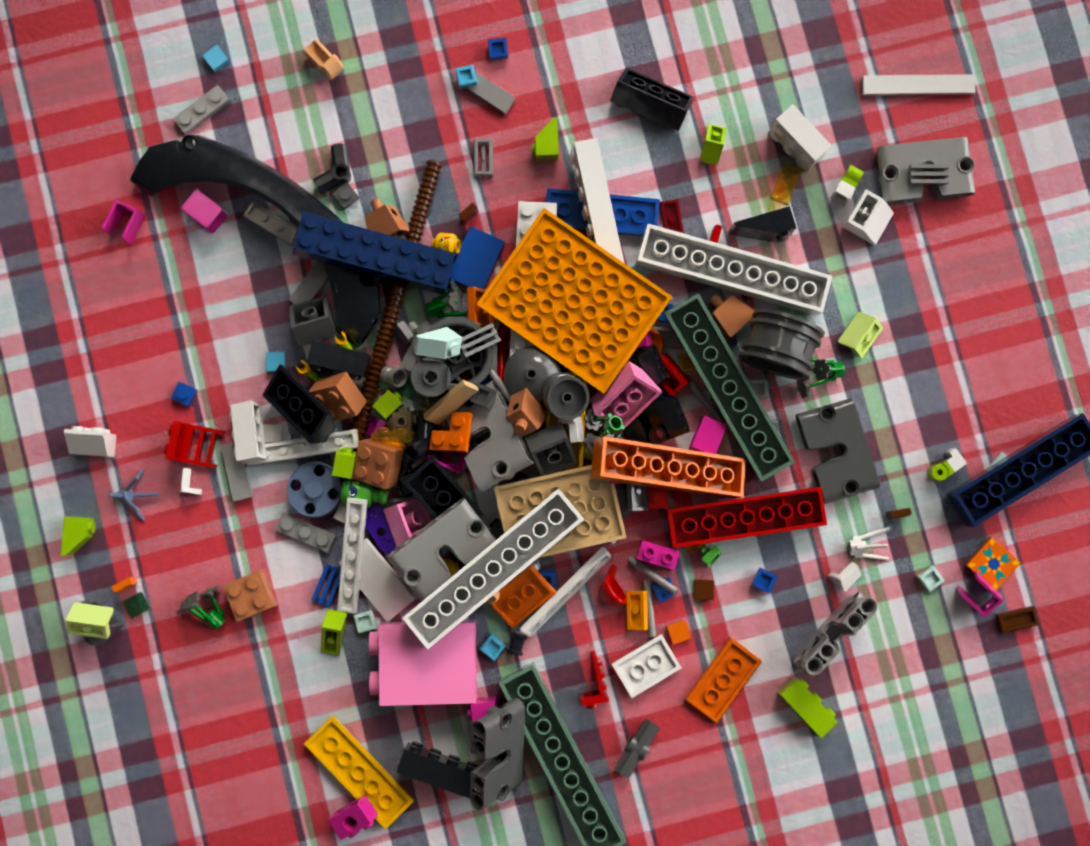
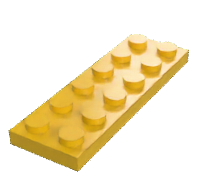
M334 715L304 743L356 799L364 795L367 796L378 813L375 819L385 830L414 802L411 795Z

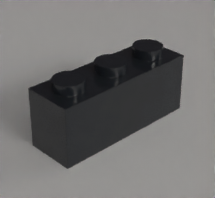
M312 341L307 364L312 366V370L323 372V369L330 370V374L333 375L347 372L351 379L360 381L361 378H367L372 356L368 353Z

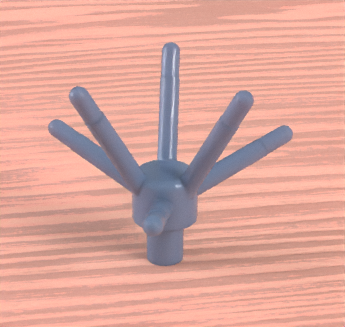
M143 469L139 471L125 489H121L117 493L108 494V497H113L114 500H119L122 503L126 502L141 521H145V518L140 513V509L132 503L134 497L159 496L158 492L134 493L131 490L143 474Z

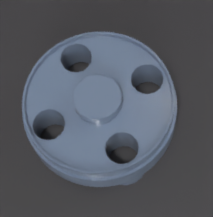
M309 462L301 465L292 473L287 484V496L290 504L298 513L306 517L321 518L333 513L339 507L343 480L342 477L332 476V466L322 462ZM319 466H323L325 469V473L322 476H318L316 473ZM299 480L301 488L296 491L293 488V483ZM333 489H337L339 492V496L335 500L330 497V492ZM310 503L315 505V512L313 514L307 512V506Z

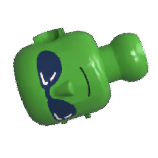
M345 478L341 487L340 499L345 507L348 497L367 499L368 509L372 506L373 502H378L381 505L387 504L389 489L375 488L373 485L352 478Z

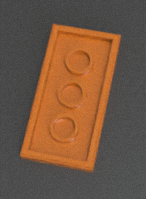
M730 637L690 690L685 700L714 723H717L761 664L762 660Z

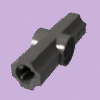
M645 718L636 734L632 735L624 748L625 751L614 769L624 777L629 778L639 761H642L648 753L649 745L660 727Z

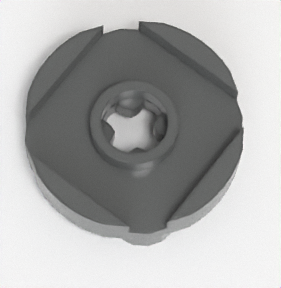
M426 357L417 362L413 367L410 376L411 384L420 395L431 398L437 397L449 387L451 373L442 360ZM429 372H433V376H436V380H433L432 383L425 379V375H428Z

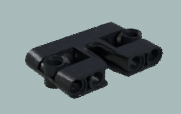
M654 344L634 351L630 357L634 365L643 369L657 386L669 378L660 353ZM670 397L653 401L625 428V431L631 441L657 445L689 433L690 429L678 397ZM657 430L663 433L662 439L657 436Z

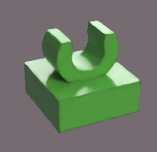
M705 544L699 548L700 552L704 555L702 561L708 568L722 555L720 549L715 545L711 549Z

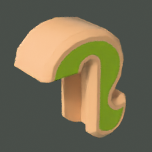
M314 40L303 50L304 55L328 80H333L343 70V64L335 54L332 55L320 41Z

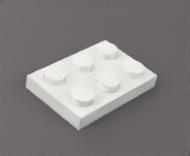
M662 634L611 663L631 698L681 669L680 664Z

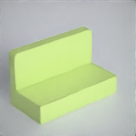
M858 312L838 342L850 348L857 357L863 358L883 327L877 318Z
M74 603L65 620L68 634L108 639L110 635L109 621L114 612L113 608Z

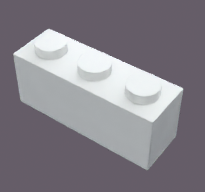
M250 400L230 405L236 461L247 464L266 460L261 404Z

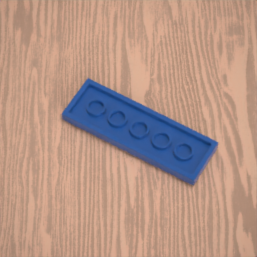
M547 188L546 202L557 203V217L575 230L586 231L588 223L587 220H583V202H579L578 191ZM609 194L618 234L643 237L647 224L658 226L660 199Z

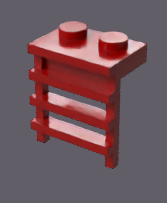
M173 421L168 430V435L170 436L169 443L164 448L165 459L217 469L218 465L211 464L217 434L224 435L225 431ZM195 429L201 430L194 460H189ZM206 432H211L206 462H200Z
M591 651L598 690L579 694L582 707L586 706V709L596 708L599 703L609 702L607 692L604 693L603 691L607 690L606 683L601 681V678H605L602 669L599 670V666H602V661L600 658H597L595 651Z

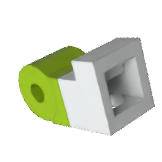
M850 165L831 196L846 204L854 194L853 192L864 172Z
M950 448L945 452L946 459L928 468L927 474L931 480H944L967 464L956 448Z

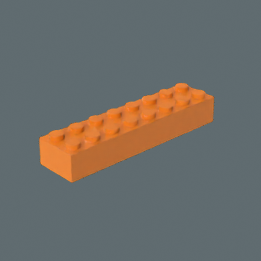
M603 436L594 439L591 479L736 499L744 496L746 459Z

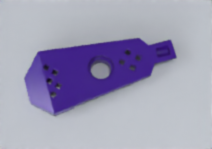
M372 504L367 509L366 516L368 518H366L365 527L381 551L387 552L389 555L394 550L396 543L383 507ZM380 528L385 530V534L383 536L378 535V530Z

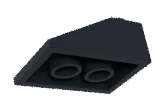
M790 206L736 221L730 228L729 235L781 243L788 240V237L792 235L796 229V224Z

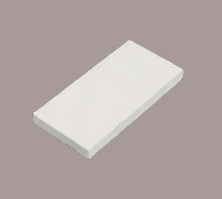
M368 538L364 539L360 590L383 618L389 622L417 597Z

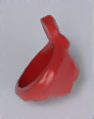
M612 564L599 587V599L613 606H624L627 603V599L621 586L614 578L617 566Z

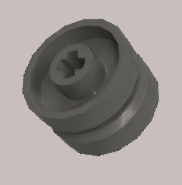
M557 373L550 376L544 382L541 390V400L549 412L558 418L569 420L581 416L587 409L589 391L587 386L575 376L567 373Z

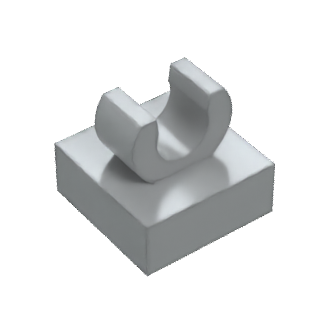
M401 321L396 326V332L404 343L408 345L414 339V333L417 332L418 326L414 321L408 325Z

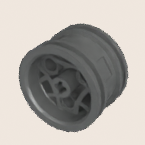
M755 309L752 314L753 318L749 323L750 327H752V332L749 340L742 343L741 348L743 351L739 352V359L754 368L770 374L794 380H809L811 375L808 371H812L814 367L811 361L815 349L821 346V339L824 337L825 331L818 325L792 314L771 309Z
M452 317L438 321L427 332L448 327L452 331L458 332L457 334L461 336L462 333L468 335L482 327L469 319ZM483 332L479 335L472 337L470 342L486 335L487 333ZM488 338L482 342L477 343V346L473 345L467 348L466 351L469 352L477 347H480L490 342L491 340L490 338ZM493 345L475 353L479 358L478 362L475 363L471 362L469 357L465 358L461 349L457 359H452L451 357L440 359L446 364L451 373L450 385L442 394L446 395L462 381L459 375L467 371L471 378L467 382L474 385L483 382L493 365ZM416 355V363L427 356ZM429 372L428 375H425V379L432 383L433 380H436V376H433V372Z

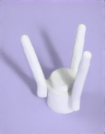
M890 527L881 528L861 536H853V540L848 541L850 555H854L855 558L863 557L888 561L889 558L885 556L863 553L867 552V549L886 548L887 544L866 545V541H862V539L889 531Z

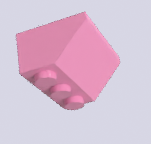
M628 361L606 393L603 394L601 391H598L590 399L596 416H606L609 413L612 416H619L626 428L662 391L643 369Z
M416 497L383 509L397 547L434 520V517Z

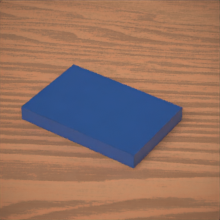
M470 226L460 252L457 254L452 265L449 279H453L455 282L466 287L474 286L484 289L505 241Z

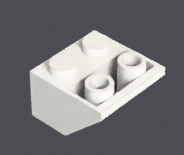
M866 189L859 196L842 227L875 246L894 212L883 198Z
M72 426L71 429H64L69 454L101 457L115 456L117 435L111 434L110 430L96 427L84 428L81 426Z

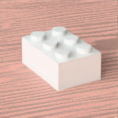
M793 104L775 120L769 130L773 140L779 141L784 151L788 155H792L796 160V164L806 171H809L832 147Z

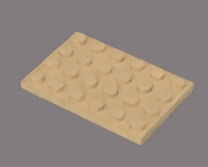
M592 465L494 487L504 533L558 488L583 517L584 520L539 558L627 538L615 484L609 483V481L591 479Z

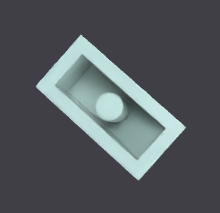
M448 327L416 335L414 354L440 359L460 355L462 337Z

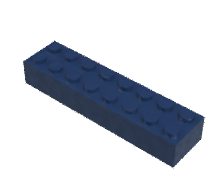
M304 211L302 212L292 253L296 256L441 295L447 290L455 253Z
M1084 413L1071 416L946 494L966 527L977 526L1090 456L1089 421Z

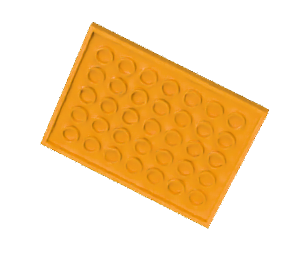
M543 208L477 305L605 394L668 305L672 296Z

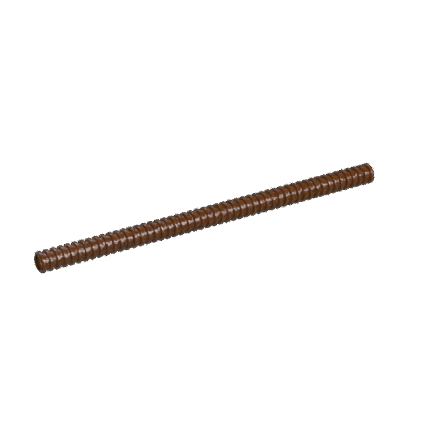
M433 160L426 161L427 166L424 167L425 172L422 174L424 177L421 178L422 183L419 184V194L416 195L417 200L414 201L416 205L413 206L414 211L411 212V222L408 223L410 231L405 234V240L416 243L421 241L420 236L423 235L422 230L425 229L423 225L426 224L425 219L428 218V208L431 207L430 202L433 201L431 197L434 196L433 191L436 190V180H439L438 175L441 173L439 169H442V165ZM393 282L390 285L392 289L389 290L390 296H387L388 301L385 303L387 306L384 307L385 313H382L384 317L380 320L382 324H379L380 330L377 331L379 333L376 336L377 341H374L375 347L372 348L374 352L371 353L372 358L367 378L362 383L364 386L361 387V394L367 402L359 414L353 417L352 427L349 428V430L358 429L359 441L365 439L363 437L366 434L365 429L368 428L367 423L370 422L368 418L371 417L370 411H373L372 405L374 404L373 401L376 400L375 394H378V391H376L380 387L378 383H381L380 374L383 366L386 365L385 360L388 359L386 355L389 354L388 348H391L390 343L393 341L391 338L394 337L393 331H396L394 327L397 326L396 320H399L398 315L401 313L399 310L402 309L401 303H404L403 298L406 296L404 292H407L406 286L408 285Z

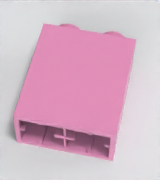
M463 620L428 650L405 622H383L378 625V632L369 633L370 656L379 655V671L370 672L369 691L370 695H379V706L476 703V620Z

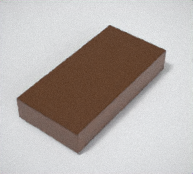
M1035 606L995 614L999 632L1002 634L1039 625Z

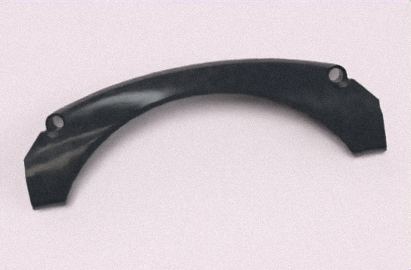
M186 135L181 142L173 140L150 146L141 157L130 178L133 184L151 197L168 187L183 183L216 182L245 189L260 196L288 216L297 227H299L303 211L343 222L311 193L276 169L238 149L201 135ZM193 140L196 142L195 147H193ZM322 263L334 297L336 331L341 336H343L341 332H344L347 340L359 348L378 321L377 316L380 313V286L378 285L386 279L378 278L376 280L371 275Z

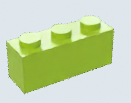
M793 676L777 693L812 731L822 739L838 723L834 718L836 714L829 707L825 708L821 704L823 700L815 692L812 694L807 689L809 685L802 678L798 680V678Z

